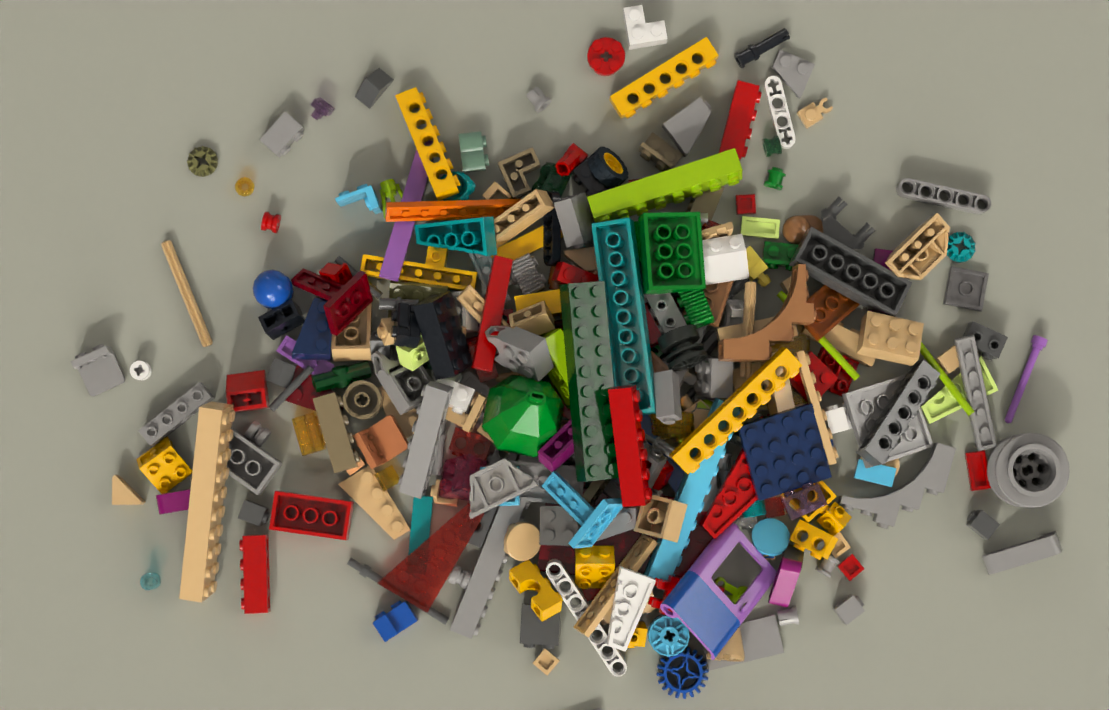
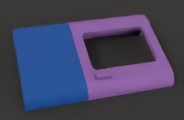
M732 523L716 539L713 538L660 604V609L668 617H678L710 652V658L714 660L774 582L777 572L739 530V527ZM737 543H740L761 566V571L737 603L733 604L713 582L712 575Z

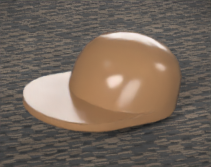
M813 215L792 216L783 224V237L791 244H799L804 233L810 227L823 233L822 221Z

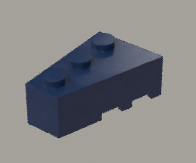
M323 298L313 299L292 351V359L331 361L332 334L323 307L328 300Z

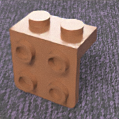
M388 415L371 427L353 435L357 446L362 451L371 469L385 464L407 450L409 443L393 415Z

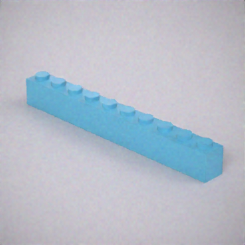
M715 398L707 417H709L724 402V400ZM740 407L733 409L734 417L740 414ZM725 420L720 421L718 424L719 430H723L726 427ZM733 432L728 436V441L732 438ZM707 434L704 437V443L711 442L712 435ZM726 443L722 446L718 445L714 449V454L707 460L704 459L700 462V467L694 473H684L674 498L675 501L688 504L678 543L658 538V544L652 552L644 575L668 580L669 575L675 576L676 566L679 567L682 561V551L689 544V534L696 527L697 520L695 519L698 512L701 513L704 507L703 499L711 490L712 484L710 482L712 477H715L719 470L718 462L726 453ZM694 448L691 457H695L697 455V448Z

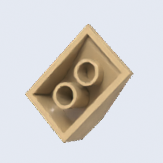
M372 302L338 336L332 334L331 351L333 362L372 361L370 348Z

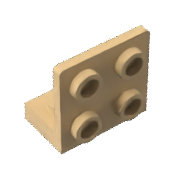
M475 391L468 414L464 412L462 415L452 411L451 407H448L445 419L462 427V430L468 433L472 432L486 405L487 396Z

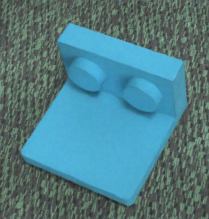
M364 184L358 186L357 190L353 192H341L338 194L339 197L335 198L340 207L364 199L369 211L373 210L375 214L383 212L376 192L371 185Z

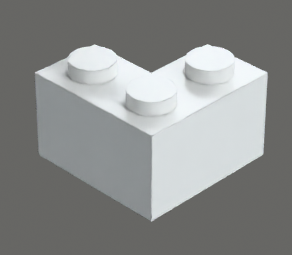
M642 5L623 8L629 50L667 43L664 20L645 23Z
M842 403L843 407L838 408L837 404L823 408L827 416V421H825L826 427L830 428L832 434L852 428L845 403Z

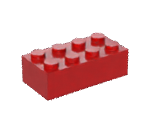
M275 491L269 530L348 540L354 502Z

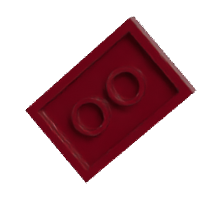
M304 268L291 279L293 286L328 300L323 307L330 332L336 336L373 302L366 272L361 270L345 285Z

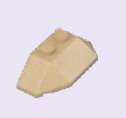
M938 213L934 214L915 229L889 255L885 264L897 277L922 280L947 255L950 226Z

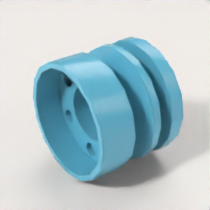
M663 614L652 620L647 631L648 641L652 648L660 655L667 657L676 656L683 652L690 638L689 629L679 618H671ZM669 630L670 633H674L671 636L672 640L664 638L666 631Z

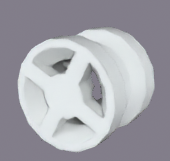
M136 361L130 367V374L137 380H147L152 374V369L148 363Z

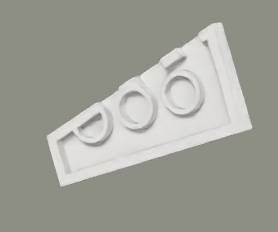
M619 566L606 642L608 646L626 652L656 580L654 578Z

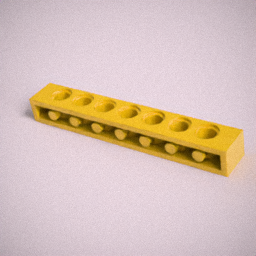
M781 347L685 438L669 456L685 473H694L700 467V462L710 458L718 445L722 446L729 439L728 436L733 431L737 432L743 426V421L747 418H752L757 413L756 409L761 404L765 405L768 403L771 395L775 391H780L786 385V380L790 377H795L799 373V368L802 364L787 348ZM778 366H782L783 373L777 376L775 370ZM767 379L769 386L766 389H762L761 383ZM750 393H754V401L748 403L747 396ZM740 407V414L734 417L733 409ZM725 420L726 427L723 430H719V422ZM707 434H711V442L705 444L704 437ZM692 448L698 449L695 457H690L689 453Z

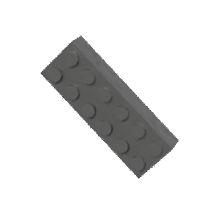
M810 227L804 233L789 263L792 267L797 264H806V270H808L809 276L873 312L894 317L897 315L912 285V282L907 279L897 277L889 269L813 227Z

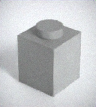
M851 594L832 608L845 625L865 612L862 600L858 596L854 597Z

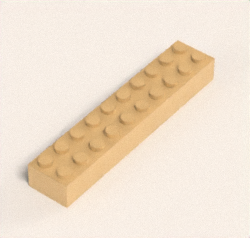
M211 401L199 407L179 599L202 603L215 593L217 589L215 575L219 570V562H217V556L221 551L219 537L223 533L221 519L225 514L223 500L227 495L225 481L229 476L227 462L231 457L229 444L233 438L231 425L235 419L234 405Z

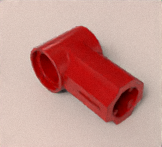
M573 143L556 163L557 173L561 176H568L586 160L588 154Z

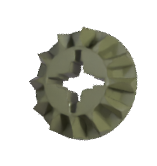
M201 146L194 148L189 153L187 163L193 174L205 177L211 175L216 170L218 158L211 148ZM205 156L209 166L205 164L199 166L200 162L196 157L203 158Z

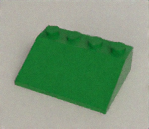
M700 212L643 213L638 217L643 294H665L706 289Z

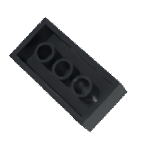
M451 291L430 295L413 306L435 380L455 377L473 363L472 355L467 346V338L462 332L461 319L458 316L455 299L452 297Z

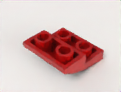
M821 347L817 357L838 377L827 391L842 397V394L848 392L853 379L824 347ZM842 355L857 370L859 362Z

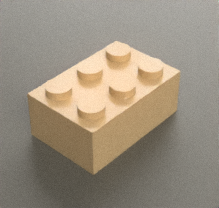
M867 311L861 318L856 354L913 366L919 360L924 323Z

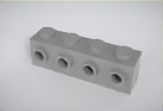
M670 293L644 294L645 303L648 302L650 306L649 312L653 319H657L659 323L657 327L661 335L675 328L687 325Z

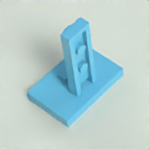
M553 471L542 485L581 525V528L568 543L573 549L592 547L623 508L621 498L603 499L594 509L557 471Z

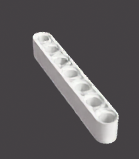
M551 559L547 562L546 574L578 621L588 608L589 603L563 563L558 559ZM552 565H557L560 567V571L552 573L549 568ZM568 581L571 586L568 589H562L560 583ZM578 597L581 603L579 605H572L571 599ZM600 622L595 630H600L602 635L600 637H593L591 634L588 639L609 671L614 676H622L627 670L626 660L619 649L613 648L611 653H604L602 651L604 646H608L606 644L608 632ZM621 662L623 667L619 670L614 669L613 664Z

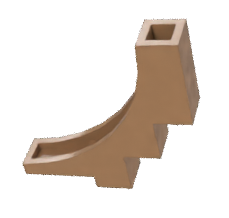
M797 264L792 267L791 285L787 298L780 311L766 326L751 335L723 339L718 342V361L764 363L772 355V347L769 346V343L787 344L794 338V328L792 325H810L814 323L817 315L814 303H806L809 298V291L806 289V282L809 276L806 264Z

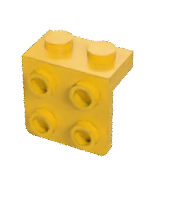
M614 546L575 548V584L578 588L602 589L615 570Z

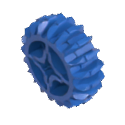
M687 646L685 652H681L676 656H669L666 660L662 657L660 658L664 665H657V668L662 669V672H657L656 675L663 676V678L658 680V683H666L662 689L670 688L668 695L671 696L675 691V698H679L680 693H682L683 699H686V693L689 692V695L694 697L692 692L694 689L697 693H700L701 691L698 686H706L701 681L702 679L708 680V677L704 676L703 673H708L709 669L702 668L707 665V662H700L703 658L702 654L695 657L698 652L696 649L690 653V647ZM683 657L679 666H669L675 658ZM689 658L696 662L698 673L689 670ZM685 667V671L689 674L680 678V674L677 671ZM667 672L677 676L676 687L668 681ZM686 679H696L691 686L682 688Z

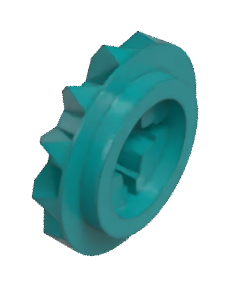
M956 232L948 237L947 256L955 262H965L972 258L975 253L976 244L972 236L965 232ZM963 240V246L968 249H963L959 253L958 247L955 244H960Z

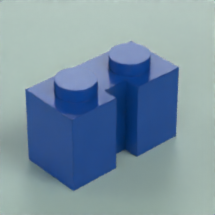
M399 600L391 605V611L388 613L382 611L375 616L376 621L373 622V625L384 642L419 620L407 601L402 603Z

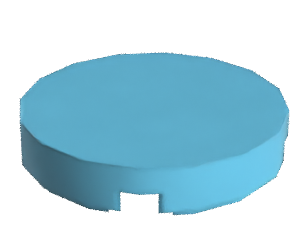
M774 518L760 520L754 526L751 533V542L762 555L765 554L772 557L780 555L787 549L790 541V533L787 526Z

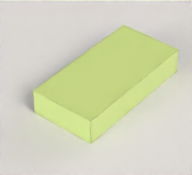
M742 216L740 234L747 237L779 239L780 220Z

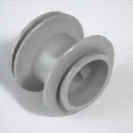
M1027 433L1007 437L993 449L987 463V477L994 493L1004 502L1017 507L1034 508L1050 504L1063 493L1069 480L1070 469L1065 452L1056 441L1042 434ZM1030 454L1034 455L1032 462L1028 460V455ZM1019 456L1020 462L1017 464L1015 460ZM1038 465H1042L1043 471L1041 473L1037 471ZM1023 467H1028V474L1022 473ZM1033 478H1037L1038 484L1036 486L1032 484ZM1019 480L1024 481L1023 487L1019 485Z

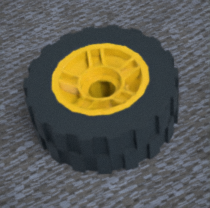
M599 147L588 157V166L591 172L604 186L612 189L620 186L628 179L629 173L624 162L609 148Z

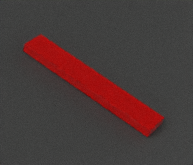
M497 255L493 256L472 368L492 372L496 347L487 340L485 331L491 326H501L513 259ZM494 331L490 335L498 336L499 331Z

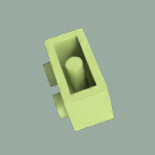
M421 332L420 341L416 348L396 346L399 364L411 371H414L429 360Z

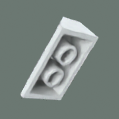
M742 234L702 240L706 285L749 278L747 252Z

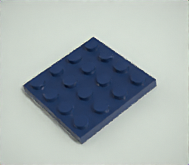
M811 403L745 423L738 430L758 501L832 477L817 426L814 408Z

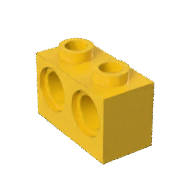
M799 519L789 540L794 543L793 547L803 552L805 549L811 551L810 555L820 560L823 557L828 560L838 539ZM804 533H808V538L805 541H801V536ZM824 541V547L821 550H818L817 546L819 542Z

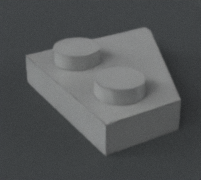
M780 49L772 69L777 75L781 76L783 82L800 99L815 64Z

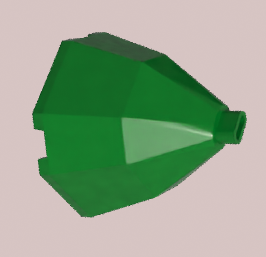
M510 375L489 389L482 428L489 434L498 450L537 457L538 451L560 430L564 404L549 382L542 380L538 382L524 376Z

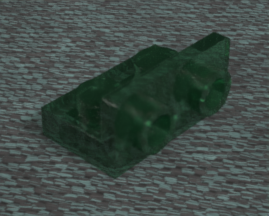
M546 162L540 169L539 179L532 186V191L535 189L557 191L562 197L572 173L568 176H561L557 173L555 163Z

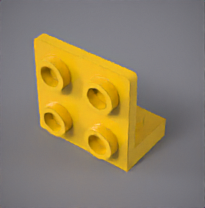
M168 436L136 459L139 469L161 494H165L192 474V469L174 449L173 443Z

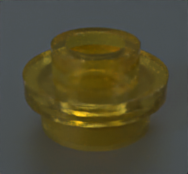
M246 177L240 178L235 184L236 192L243 197L251 195L255 188L253 181ZM248 184V189L242 190V186Z

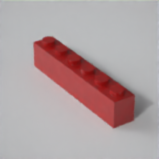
M636 385L612 387L608 389L622 506H646L651 502L652 489L649 488L648 484L650 471L646 468L648 455L643 444L645 432L641 428L643 414L638 404L640 392L637 390Z

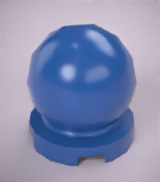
M267 270L259 274L252 288L257 302L267 309H274L293 299L294 289L292 282L286 275L277 270Z

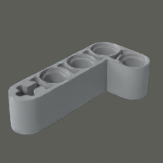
M1054 531L1041 535L1037 539L985 554L982 558L988 575L1060 554L1063 549L1057 532Z

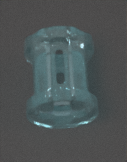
M146 573L141 577L140 585L145 590H153L160 586L161 578L157 573ZM153 577V584L148 585L149 580L147 578Z

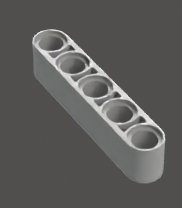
M903 179L896 187L897 194L902 198L973 214H983L991 207V200L986 195L915 179ZM902 184L910 186L911 190L909 193L903 191ZM921 188H926L929 191L928 197L921 194ZM940 192L947 194V201L940 199ZM959 196H963L966 199V205L959 203ZM978 200H981V201L984 202V204H985V208H984V209L978 208V206H977V201H978Z

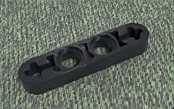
M547 191L553 204L561 200L559 192ZM555 208L545 214L543 219V259L546 266H556L561 258V226Z

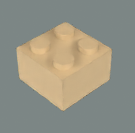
M652 495L651 502L646 506H640L634 531L678 543L688 504Z

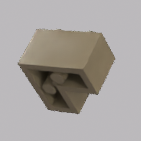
M533 147L498 162V167L513 199H518L531 193L524 175L541 168Z

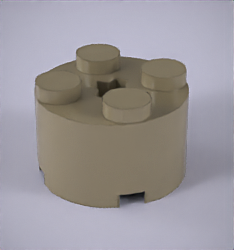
M365 380L351 383L343 395L345 410L357 419H371L381 411L383 406V396L380 389L373 383ZM362 395L365 398H368V400L365 401V405L359 403L358 401L361 399Z

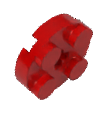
M603 37L593 41L588 49L587 61L589 66L598 75L611 76L624 65L625 51L619 41L610 37ZM605 52H608V54L611 55L612 58H608V61H604V58L601 57V54L603 55Z

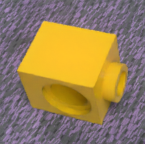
M428 246L425 264L446 267L448 249Z

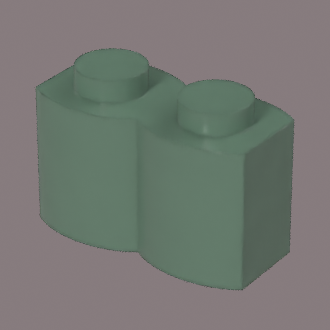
M481 131L458 134L463 173L486 171V166H489L488 154L484 155L483 147H487L486 135L482 136Z

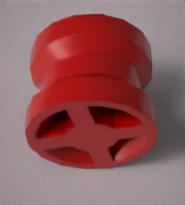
M265 211L261 230H271L273 233H277L281 215H271Z

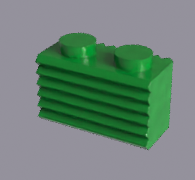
M703 289L679 292L680 297H677L680 309H685L686 314L683 317L687 325L693 324L698 329L715 322Z

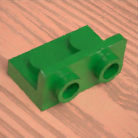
M765 241L762 260L768 269H778V266L786 267L785 270L792 271V266L789 263L799 244Z

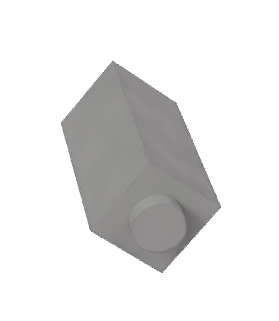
M672 369L653 373L656 418L664 424H674L675 421L682 420L679 375Z

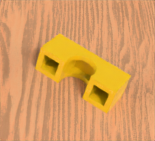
M526 560L509 570V580L520 594L526 590H534L538 593L531 598V609L542 622L561 611V595L552 589L550 581L540 574L536 564Z

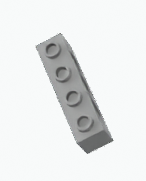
M199 382L138 431L150 446H155L199 411L200 406L211 402L215 398L206 386Z

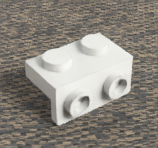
M447 378L438 379L437 382L454 387L449 403L452 411L460 415L463 412L468 414L469 406L476 390Z

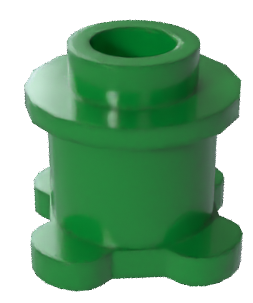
M772 167V170H767L769 174L763 186L782 190L783 186L781 184L786 174L783 173L782 169Z

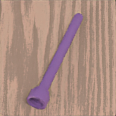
M1037 335L1032 337L1031 347L1033 348L1007 411L1006 423L1012 422L1039 351L1046 347L1048 340Z

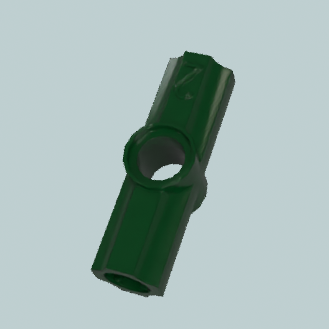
M363 361L349 366H336L331 371L311 377L313 387L317 393L335 387H348L355 381L372 377V372L368 361Z

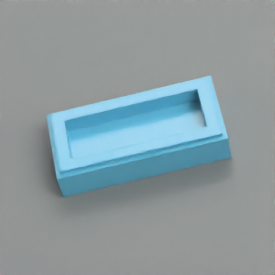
M858 459L854 478L892 487L897 468L885 465L865 468L863 460Z

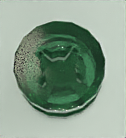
M778 135L772 139H762L766 157H770L775 153L777 155L782 154Z

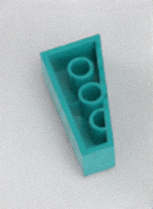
M494 217L415 225L417 244L484 256L497 255Z

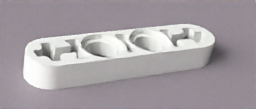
M770 76L764 83V90L777 142L781 148L789 149L794 145L796 139L782 82L777 76ZM773 80L774 83L778 84L775 87L776 93L780 92V94H775L770 97V94H773L772 87H768V85L770 84V81ZM773 99H781L783 102L782 107L775 108L772 105ZM778 117H785L787 125L779 126L777 124ZM789 128L790 131H786L787 137L792 139L789 141V144L782 142L784 132L779 133V131Z

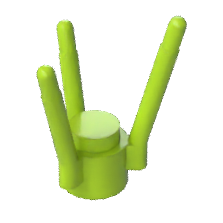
M388 179L380 183L381 189L379 192L384 219L386 198H390L391 202H396L394 196L397 195V192L401 198L403 196L399 183L396 184L394 179Z

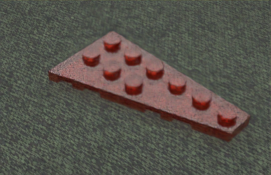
M468 503L377 584L423 611L428 612L485 513L470 519V503Z

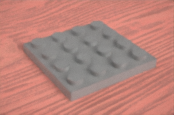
M906 375L842 394L858 447ZM921 405L918 408L917 416L909 422L908 430L898 439L899 444L889 453L890 457L887 462L934 447ZM862 458L865 468L873 467L864 458Z

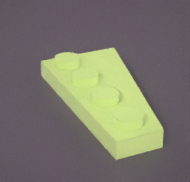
M979 356L986 395L988 396L998 391V388L982 356ZM959 373L951 381L966 399L961 373ZM946 386L921 406L928 424L962 408Z

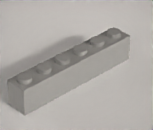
M433 380L423 386L421 392L423 400L422 403H419L416 411L418 419L412 427V432H414L413 439L411 438L408 443L407 449L409 454L403 462L404 474H401L398 485H401L399 492L419 499L426 494L454 387Z

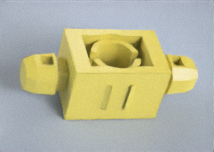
M749 246L746 248L749 281L752 282L757 278V282L762 287H766L771 282L769 276L763 273L768 267L753 248Z

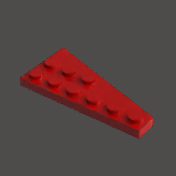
M743 448L701 522V525L714 539L757 500Z

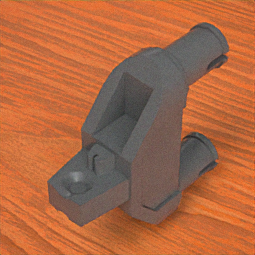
M838 196L828 208L821 211L823 233L851 249H862L865 245L864 242L876 230L871 227L866 232L870 227L867 222L856 235H852L836 220V216L848 204L843 201L837 206L842 201Z

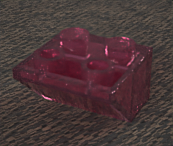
M471 454L445 460L438 496L469 501L471 490L470 475L480 471V467H486L487 462Z

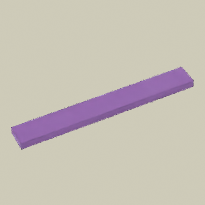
M427 141L424 145L430 146L433 141ZM417 149L401 202L422 201L428 176ZM396 221L394 223L380 270V278L399 281L416 221Z

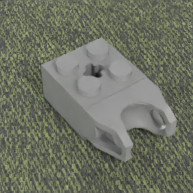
M491 326L485 331L487 340L496 347L494 360L511 371L539 382L554 368L544 337L517 326L514 329L508 326ZM494 331H499L498 336L490 334Z
M393 344L391 348L394 361L389 360L379 351L374 352L371 355L375 375L399 414L402 415L418 407L419 403H422L423 396H421L423 386L427 385L431 378L423 365L414 371L401 366L396 346Z

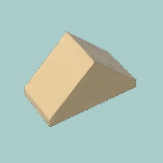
M120 475L112 477V505H143L146 502Z

